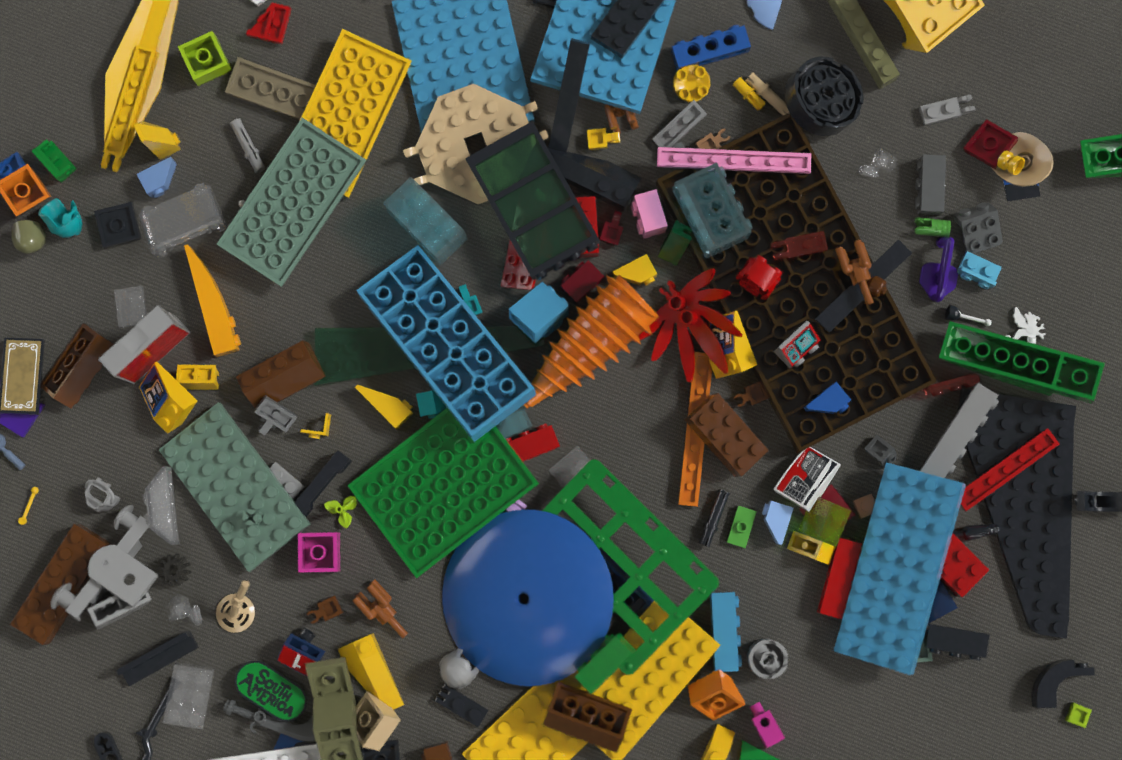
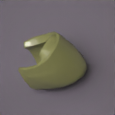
M21 220L14 223L11 227L13 245L18 251L25 254H33L41 250L45 245L46 233L41 223Z

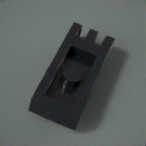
M443 683L442 687L448 690V692L445 693L439 690L438 694L444 698L442 700L439 697H435L434 701L479 727L489 710L446 683Z

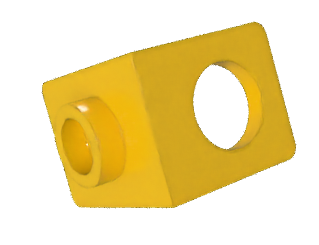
M326 413L323 432L300 429V432L309 434L308 438L320 439V436H328L331 414Z

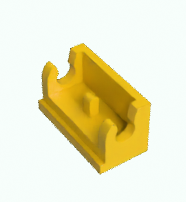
M177 365L176 380L186 390H218L217 376H219L216 365Z

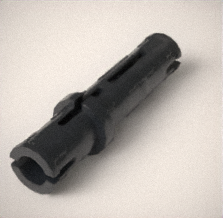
M718 489L707 522L703 525L704 530L698 542L699 544L710 547L715 531L717 532L719 529L717 526L730 495L729 492Z

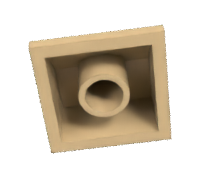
M369 692L364 694L356 706L357 737L362 747L380 751L401 719L390 706Z

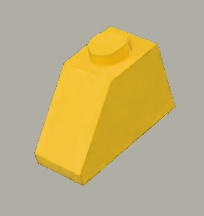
M645 254L613 271L612 275L614 278L620 275L629 283L639 286L645 284L647 286L655 281L654 278L657 277V272L648 255Z
M793 531L787 547L791 551L830 565L836 548L833 545Z
M717 724L701 760H726L735 732Z

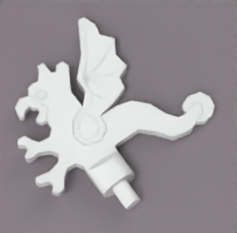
M1015 307L1012 317L1014 318V323L1021 329L1016 331L1013 338L1019 339L1021 336L1027 337V342L1036 344V336L1044 339L1043 336L1046 333H1039L1040 329H1044V324H1041L1040 327L1036 326L1038 323L1036 320L1038 319L1039 321L1040 317L1032 315L1031 312L1024 314L1023 317L1018 308Z

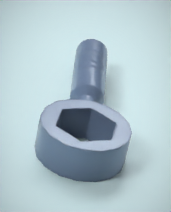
M0 434V451L19 470H22L25 464L10 450L5 448L6 439Z

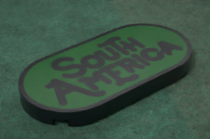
M260 661L247 662L238 669L235 676V687L244 699L281 722H291L303 715L307 705V698L304 690L299 685Z

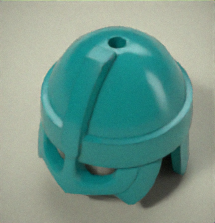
M58 198L47 202L38 212L52 234L69 238L79 235L82 230L81 215L73 200L69 210L66 209Z

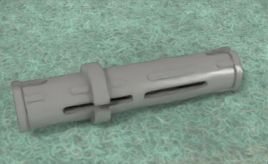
M238 118L231 121L230 126L245 152V158L249 160L254 172L257 174L264 171L266 167L259 156L260 152L258 149H255L241 119Z

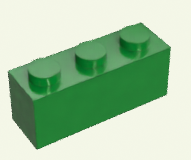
M612 634L604 642L606 646L602 650L598 648L591 655L592 660L588 664L584 662L577 669L579 673L575 678L590 694L594 693L636 652L633 646L621 634L616 636Z

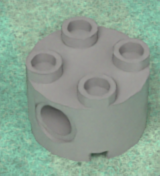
M768 638L760 639L750 646L746 654L747 664L751 671L761 678L775 679L782 675L787 668L788 654L785 648L777 641Z

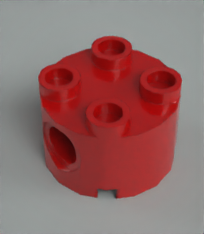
M757 255L756 258L750 257L742 270L736 275V280L740 279L739 284L752 295L757 297L760 294L762 295L761 299H768L776 285L780 282L782 272L778 268L768 265L764 257Z

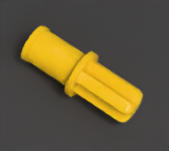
M739 77L732 86L743 95V99H747L756 110L759 111L765 106V102L754 91L755 89L751 88L742 77Z

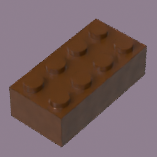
M719 393L711 394L685 419L687 424L734 477H742L769 451Z

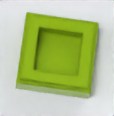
M1071 702L1065 721L1086 728L1092 710Z

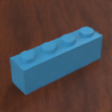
M714 592L710 595L712 638L720 644V647L713 654V671L719 669L723 672L739 671V666H742L741 655H738V647H741V637L737 635V627H740V617L736 615V608H739V597L735 596V592Z

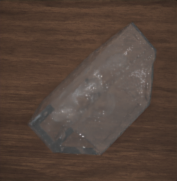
M165 466L159 470L145 488L143 501L147 505L148 512L145 514V520L147 525L149 524V528L170 545H179L172 469Z

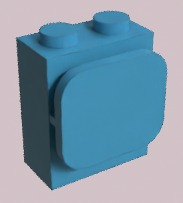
M543 282L509 308V319L535 343L542 337H547L563 324L564 319L569 316L568 302L564 298H560L551 286H547Z

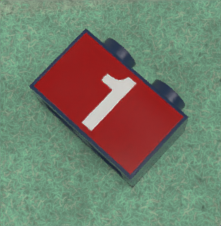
M291 633L284 642L277 661L307 676L306 664L322 661L325 651Z

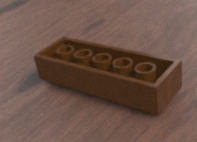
M74 524L10 625L42 645L50 644L68 616V613L65 611L66 609L60 605L54 609L51 607V599L54 593L62 585L70 583L72 584L70 592L77 596L91 579L88 568L93 554L102 547L113 544L85 526Z

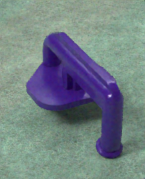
M940 237L936 240L937 246L943 248L941 264L928 262L921 268L919 283L933 302L942 301L944 296L953 291L957 285L958 271L955 267L951 266L954 239L952 237Z

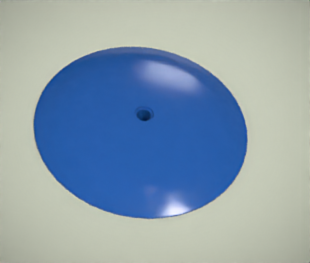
M515 510L498 515L456 548L447 566L443 582V612L447 627L457 647L463 649L462 654L480 671L494 679L513 685H545L575 673L584 662L587 663L592 658L591 655L601 646L609 629L613 612L614 594L612 580L606 561L598 547L575 524L565 518L545 511ZM523 593L528 595V603L522 601L521 595Z

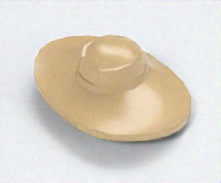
M1024 132L1012 133L1018 137V142L1010 152L1014 156L1018 155L1024 158L1025 164L1022 171L1018 175H1013L1008 170H1002L998 167L992 169L1002 179L1015 186H1033L1042 182L1049 176L1053 168L1054 162L1051 151L1041 140L1031 134Z

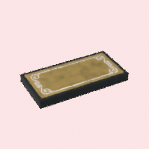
M4 338L0 383V414L39 415L44 339Z

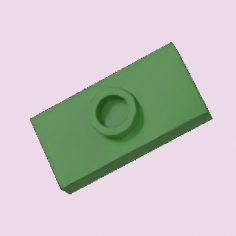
M737 506L726 543L746 548L757 511Z

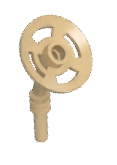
M243 581L237 593L227 595L217 606V621L228 632H242L254 620V605L245 596L250 585L248 581ZM229 600V603L225 606L223 612H221L222 606ZM245 602L248 607L243 609L242 605ZM246 614H249L247 622L241 626L240 623L245 620ZM226 618L229 622L234 623V628L227 626L222 619Z

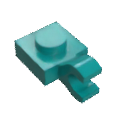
M466 284L459 286L463 301L475 316L483 313L477 296L473 295L470 297Z

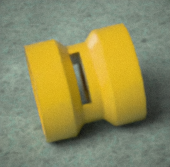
M1007 150L1000 155L997 162L998 168L1008 170L1013 175H1018L1025 164L1024 158L1018 155L1014 156L1012 152Z

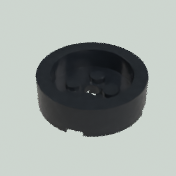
M825 56L814 57L806 61L790 76L785 87V102L792 118L804 130L818 136H832L843 131L860 115L861 105L864 102L863 90L854 72L847 65H841L833 61L834 58ZM824 90L829 91L831 93V97L827 96L826 94L824 95Z

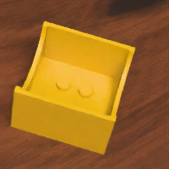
M883 0L895 13L905 31L906 42L902 43L903 47L928 53L985 6L982 0Z

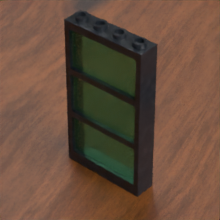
M533 121L465 158L533 281L535 279L537 281L542 280L547 276L548 272L552 270L558 271L569 260L571 262L576 261L581 257L582 253L586 251L592 252L598 248V244H600L598 236Z

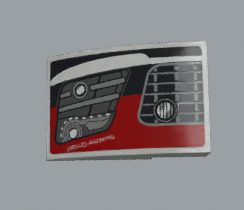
M809 447L803 450L789 466L775 486L774 491L809 512L818 497L822 496L841 464Z

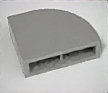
M147 591L133 608L117 596H113L88 608V612L97 630L140 609L152 599Z

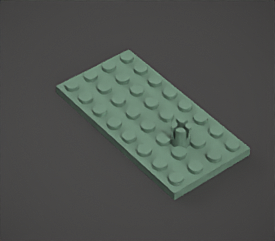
M301 118L217 245L277 285L283 287L367 160L304 118Z
M220 402L159 449L160 453L248 572L253 571L296 537L298 533H301L311 525Z

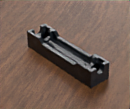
M337 450L295 502L305 517L311 513L313 503L338 473H343L351 464L352 460L341 451Z

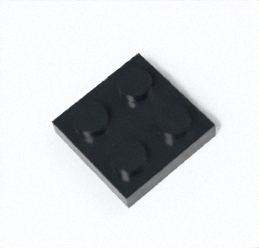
M132 202L94 211L104 249L141 240Z

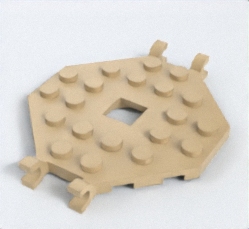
M471 84L439 96L416 146L403 150L406 158L419 154L426 175L414 179L416 186L419 187L430 182L478 205L489 201L465 159L470 154L464 138L482 133L486 146L528 124L526 114L538 110L536 102L521 106L476 84ZM546 130L539 132L543 140L548 139ZM535 135L530 136L476 167L491 196L519 181L529 156L538 142Z

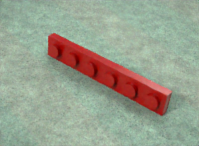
M1048 428L968 484L965 487L960 505L964 512L1058 446L1059 442Z

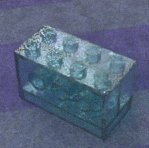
M717 163L675 182L672 190L706 259L747 240L752 229L749 219H745L742 214L744 209L740 201L736 202L733 196L735 191L732 185L727 184L725 180V170L722 166L719 167ZM720 225H725L727 228L724 229Z
M412 177L383 203L387 212L440 266L467 241L465 231Z

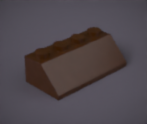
M83 323L42 381L41 388L53 399L72 409L80 400L84 390L90 386L95 374L101 370L102 363L99 361V358L115 344Z
M302 340L236 376V379L244 395L256 408L265 395L278 403L326 376L310 343Z
M558 681L543 726L617 753L632 709Z

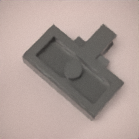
M267 395L262 398L254 409V413L261 416L260 420L262 422L258 427V432L266 435L271 427L273 429L278 427L287 432L297 419L296 414Z

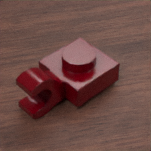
M615 211L611 223L605 221L600 241L618 246L624 228L618 226L622 212Z

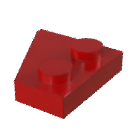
M271 3L266 12L257 19V23L251 30L248 29L246 35L282 45L292 10L291 7Z

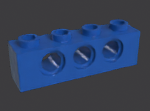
M734 25L728 28L727 31L721 32V30H717L706 37L700 35L694 37L692 41L676 42L672 46L671 53L676 70L678 71L682 67L692 64L703 66L748 53L751 45L745 25L741 27ZM730 39L733 44L730 46L726 45L724 40ZM712 44L715 50L709 51L705 46ZM693 49L697 52V55L691 56L687 51Z

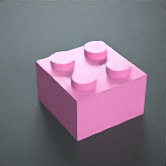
M657 189L635 195L633 202H631V211L633 217L637 216L638 219L636 224L638 234H642L643 239L665 233L667 222Z

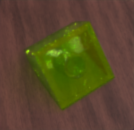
M818 497L809 512L806 511L798 531L836 547L851 510Z

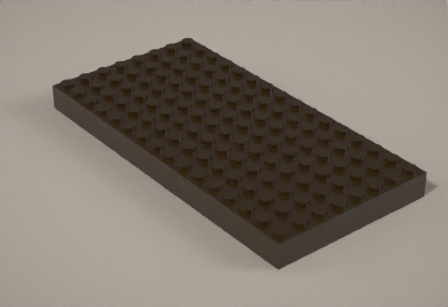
M790 113L718 148V150L811 153L810 174L679 168L656 180V186L674 221L678 220L679 223L692 229L691 233L683 232L692 237L688 247L701 272L715 269V274L708 284L710 289H724L731 292L728 297L717 300V303L723 314L738 311L757 365L752 367L767 393L768 400L796 453L937 382L888 289L884 295L881 294L879 297L871 295L874 303L866 305L865 300H863L829 333L815 320L852 284L850 276L846 275L841 268L835 249L843 247L846 250L849 261L859 258L854 242L861 239L803 130ZM757 255H760L767 260L768 265L776 267L782 272L780 282L776 285L768 299H761L762 295L760 294L757 297L752 295L739 284L740 279L736 280V275L742 270L750 257L756 258ZM869 256V259H870V262H871V265H872V264H873V261H872L871 257ZM808 321L820 338V341L817 343L819 347L811 355L807 352L803 356L805 360L797 368L794 365L789 368L774 351ZM835 382L840 385L851 399L847 403L849 407L842 413L837 411L831 414L806 411L804 409L806 405Z

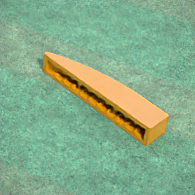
M184 245L213 354L216 357L240 351L239 345H241L239 335H235L234 327H236L234 317L230 316L215 280L195 251L189 245Z

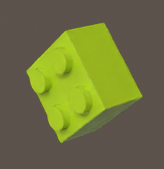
M213 31L178 46L187 68L198 86L232 71Z

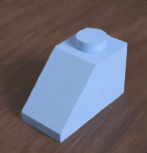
M769 501L768 504L765 503L762 515H765L763 520L775 543L782 545L794 508Z

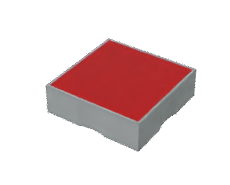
M157 305L130 332L101 356L99 361L114 377L135 384L151 369L156 361L159 362L191 332L175 315L166 312L165 309Z

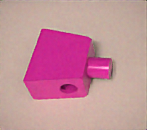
M760 702L750 707L755 717L751 721L766 749L785 739L770 710L765 712ZM766 719L769 724L768 727H763L760 721Z

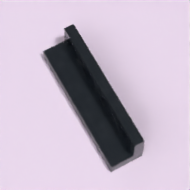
M186 631L117 669L116 672L118 676L123 674L128 686H132L198 649L199 646L191 631Z

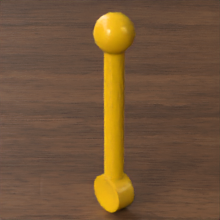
M37 487L31 489L32 494L23 516L18 519L20 525L27 523L26 516L35 494L39 492Z

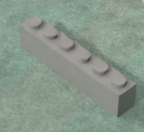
M976 383L919 471L945 478L947 474L950 476L956 468L954 463L957 458L961 459L967 450L964 448L968 442L972 443L978 433L975 431L978 426L982 427L987 421V412L989 409L993 411L998 404L997 397L999 395L980 383Z

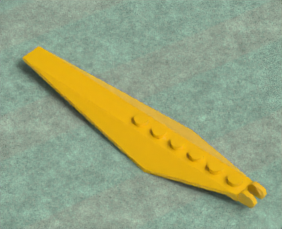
M142 0L105 74L104 155L101 168L106 169L108 167L110 155L115 156L112 170L115 172L119 170L122 158H124L137 134L133 125L144 121L161 90L179 0Z

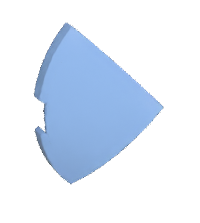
M747 0L748 7L751 6L755 14L754 18L764 27L773 30L782 0Z

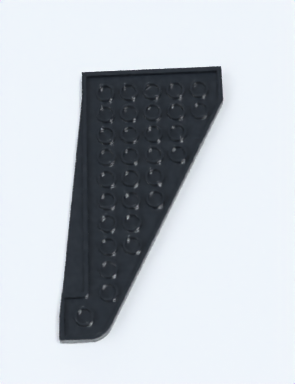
M960 389L958 411L972 390ZM997 394L999 395L997 397L998 404L993 411L989 409L986 416L988 419L982 427L978 426L975 432L978 434L973 442L966 444L976 478L1047 428L1059 442L1058 446L984 498L992 524L1000 526V531L996 533L1028 627L1036 634L1067 639L1070 604L1073 446L1076 406Z

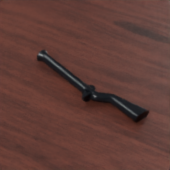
M176 676L172 677V682L148 727L136 732V734L142 736V744L145 751L142 760L152 759L153 750L150 738L157 735L156 727L178 685L183 682V680Z

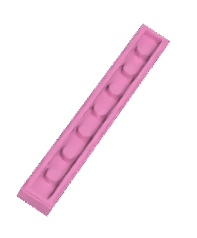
M658 147L657 167L810 174L811 153Z

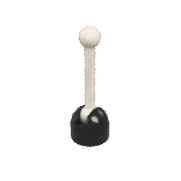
M949 305L946 309V320L956 321L961 317L983 323L985 326H990L992 323L990 319L983 320L961 314L960 309L953 305Z

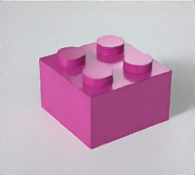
M340 532L298 533V573L340 571Z

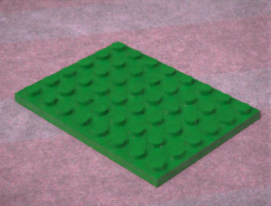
M446 408L351 482L348 487L413 575L418 578L540 483L496 426L474 442L448 408Z

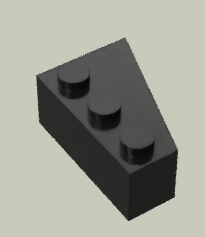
M928 624L925 647L929 648L931 653L941 654L942 650L948 651L949 656L961 658V654L969 655V659L981 661V657L987 658L990 634Z

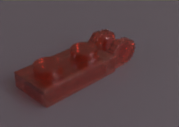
M824 231L790 237L783 241L771 243V248L787 246L788 252L773 255L774 260L787 257L794 258L828 250Z
M976 373L932 384L924 388L925 395L932 394V397L944 394L943 390L950 389V392L962 389V385L966 388L972 387L980 382L981 377Z

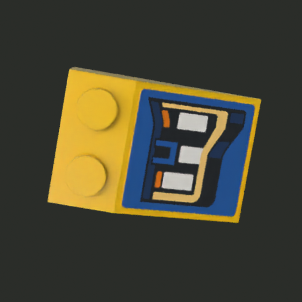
M738 311L724 314V316L740 330L743 335L742 337L729 334L709 322V327L716 335L723 349L728 366V373L724 374L709 358L716 379L743 372L757 365Z
M157 361L152 365L139 386L154 421L167 434L183 424L198 402Z

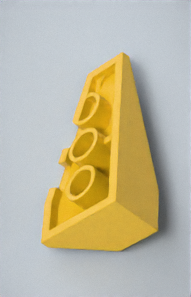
M145 121L133 125L142 143L160 160L181 150L178 145L181 142L177 134H172L169 129Z
M374 633L338 649L341 658L345 657L348 671L367 692L390 706L393 710L404 705Z

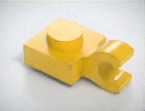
M606 128L587 130L589 150L608 148L607 143H620L619 132L606 134Z

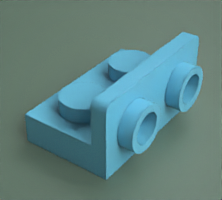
M967 251L957 271L962 279L967 281L973 280L981 288L991 289L995 287L996 279L1002 267Z

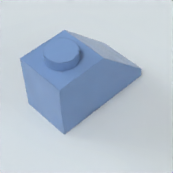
M172 157L137 174L147 195L151 198L160 197L165 193L164 191L168 190L177 165Z

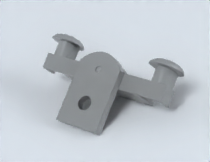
M128 505L121 509L114 520L115 530L123 527L128 531L117 546H105L93 554L88 568L91 579L77 596L70 592L72 587L70 583L64 584L57 589L51 599V607L53 609L60 605L66 609L65 611L69 615L80 621L79 615L89 603L92 606L98 604L107 591H110L133 608L157 579L158 574L134 559V556L142 547L139 539L148 527L152 529L153 525L142 516L138 518L132 514L133 505ZM129 575L135 577V582L132 585L124 583L125 578Z

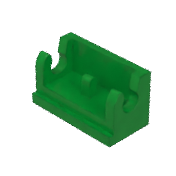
M45 140L32 150L34 155L61 183L77 170L53 141Z

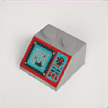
M806 321L774 352L789 368L793 365L797 368L805 360L803 356L807 352L811 355L819 347L817 343L820 341V338L811 324Z

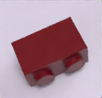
M589 260L586 263L582 261L575 268L576 272L572 276L568 274L561 281L562 291L576 305L604 280V275Z

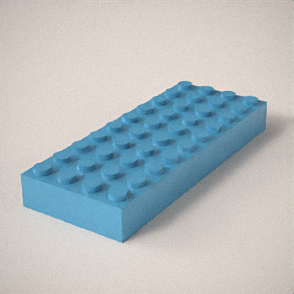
M419 245L356 290L365 305L474 442L536 396L535 388Z
M886 462L835 644V652L908 675L914 674L966 486L964 483Z

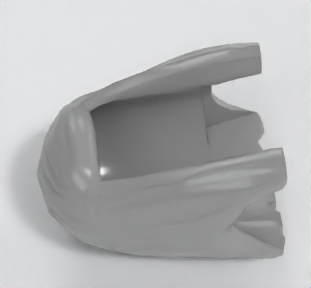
M460 648L445 655L439 663L442 680L448 686L457 689L467 687L479 673L477 667L471 670L469 661L460 657L463 653V649Z

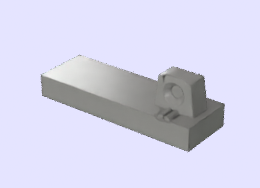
M693 100L653 138V141L659 147H672L697 125L707 113Z

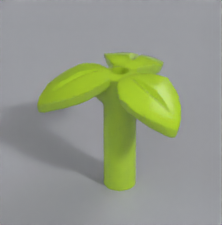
M355 496L346 497L343 501V506L336 500L324 503V507L329 513H340L338 517L339 524L343 528H348L351 524L352 516L346 511L353 510L356 507L357 498Z

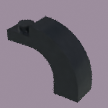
M1077 491L1075 504L1078 511L1122 512V492Z
M1062 659L1049 664L1039 673L1034 682L1032 707L1057 708V689L1060 683L1070 676L1095 675V668L1088 666V663H1076L1075 666V660Z

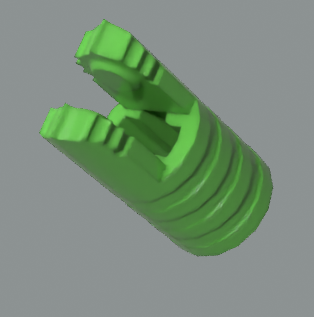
M918 217L915 219L916 225L919 226L915 229L916 234L949 237L951 221Z

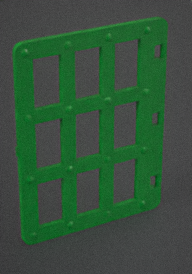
M593 459L574 476L542 511L559 515L564 510L592 538L598 549L602 548L630 576L616 593L613 592V612L615 611L644 640L636 652L619 667L624 674L632 675L719 586V579L599 460ZM606 475L615 483L611 488L603 481ZM586 485L617 513L602 529L572 501ZM649 518L659 526L654 531L646 524ZM625 522L655 551L640 568L610 539ZM663 561L694 590L679 606L648 577ZM693 561L702 569L698 574L690 567ZM639 586L669 615L654 632L624 603ZM607 634L599 647L600 650L606 646L604 642L609 638Z

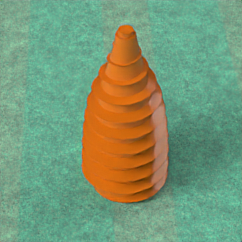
M606 275L609 285L605 289L596 286L599 295L595 299L586 296L589 305L585 310L576 307L579 316L576 320L567 318L569 328L566 332L557 329L561 338L557 344L549 341L552 351L549 356L542 355L545 362L540 370L536 369L538 373L531 382V385L535 388L536 396L524 404L527 409L549 396L553 397V394L560 390L567 392V386L573 383L582 387L580 378L584 376L595 380L593 370L600 368L607 372L606 361L611 359L619 363L617 353L622 350L630 354L628 344L632 341L641 344L639 334L644 331L652 335L649 326L659 316L622 276L618 275L614 279Z

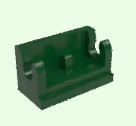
M675 220L661 245L658 257L677 265L692 239L690 235L685 234L683 231L691 233L692 229Z

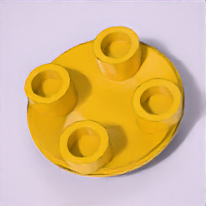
M697 64L679 69L673 79L674 91L678 97L687 102L699 101L704 98L710 88V77L706 69Z

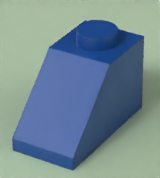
M835 382L806 405L804 409L812 412L834 414L839 411V413H842L849 407L847 403L851 399L840 385Z

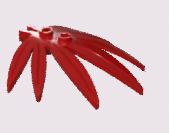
M715 269L702 272L693 278L681 291L676 289L673 281H668L667 285L670 292H667L665 288L659 289L660 293L666 296L668 303L656 312L659 317L649 326L653 334L663 324L651 356V361H657L668 347L673 335L674 325L677 323L680 357L687 382H692L695 370L694 346L688 327L711 361L724 374L728 373L723 349L716 335L701 316L729 334L737 337L743 336L740 330L724 315L699 304L700 301L721 300L731 294L730 291L724 289L698 291L709 284L715 274ZM643 331L639 334V338L643 340L651 334Z

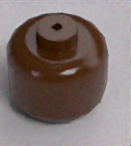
M879 276L871 277L872 279L867 283L871 295L874 297H879L881 294L884 295L887 291L886 280Z

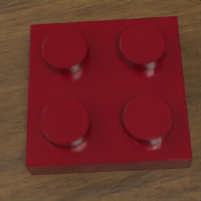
M986 119L963 149L964 152L996 169L1000 155L1006 150L1010 151L1018 142V137Z

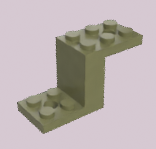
M345 657L307 663L306 672L313 694V732L321 760H363L356 730V699ZM326 676H333L334 678H333V679H326L325 677H326ZM338 752H344L345 754H343V755H338L337 753H338Z

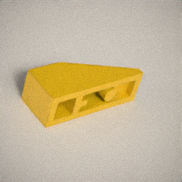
M360 385L355 387L396 429L413 414L410 410L412 406L405 399L401 401L399 398Z

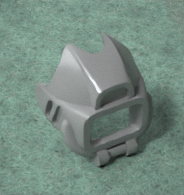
M99 477L96 480H88L85 483L86 505L98 513L109 511L119 503L121 498L114 495L110 489L111 484L103 482ZM93 486L107 494L104 502L90 494Z

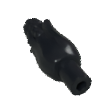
M997 524L967 525L962 530L953 531V534L957 538L971 541L998 533L1000 526Z

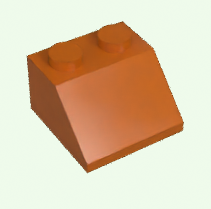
M29 164L0 180V193L16 217L51 197Z
M720 669L688 685L691 706L713 721L745 705V701L731 677Z

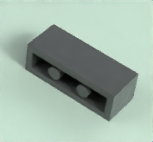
M923 154L916 162V171H919V179L917 178L915 183V189L918 190V197L915 198V209H917V214L941 215L944 212L946 155Z

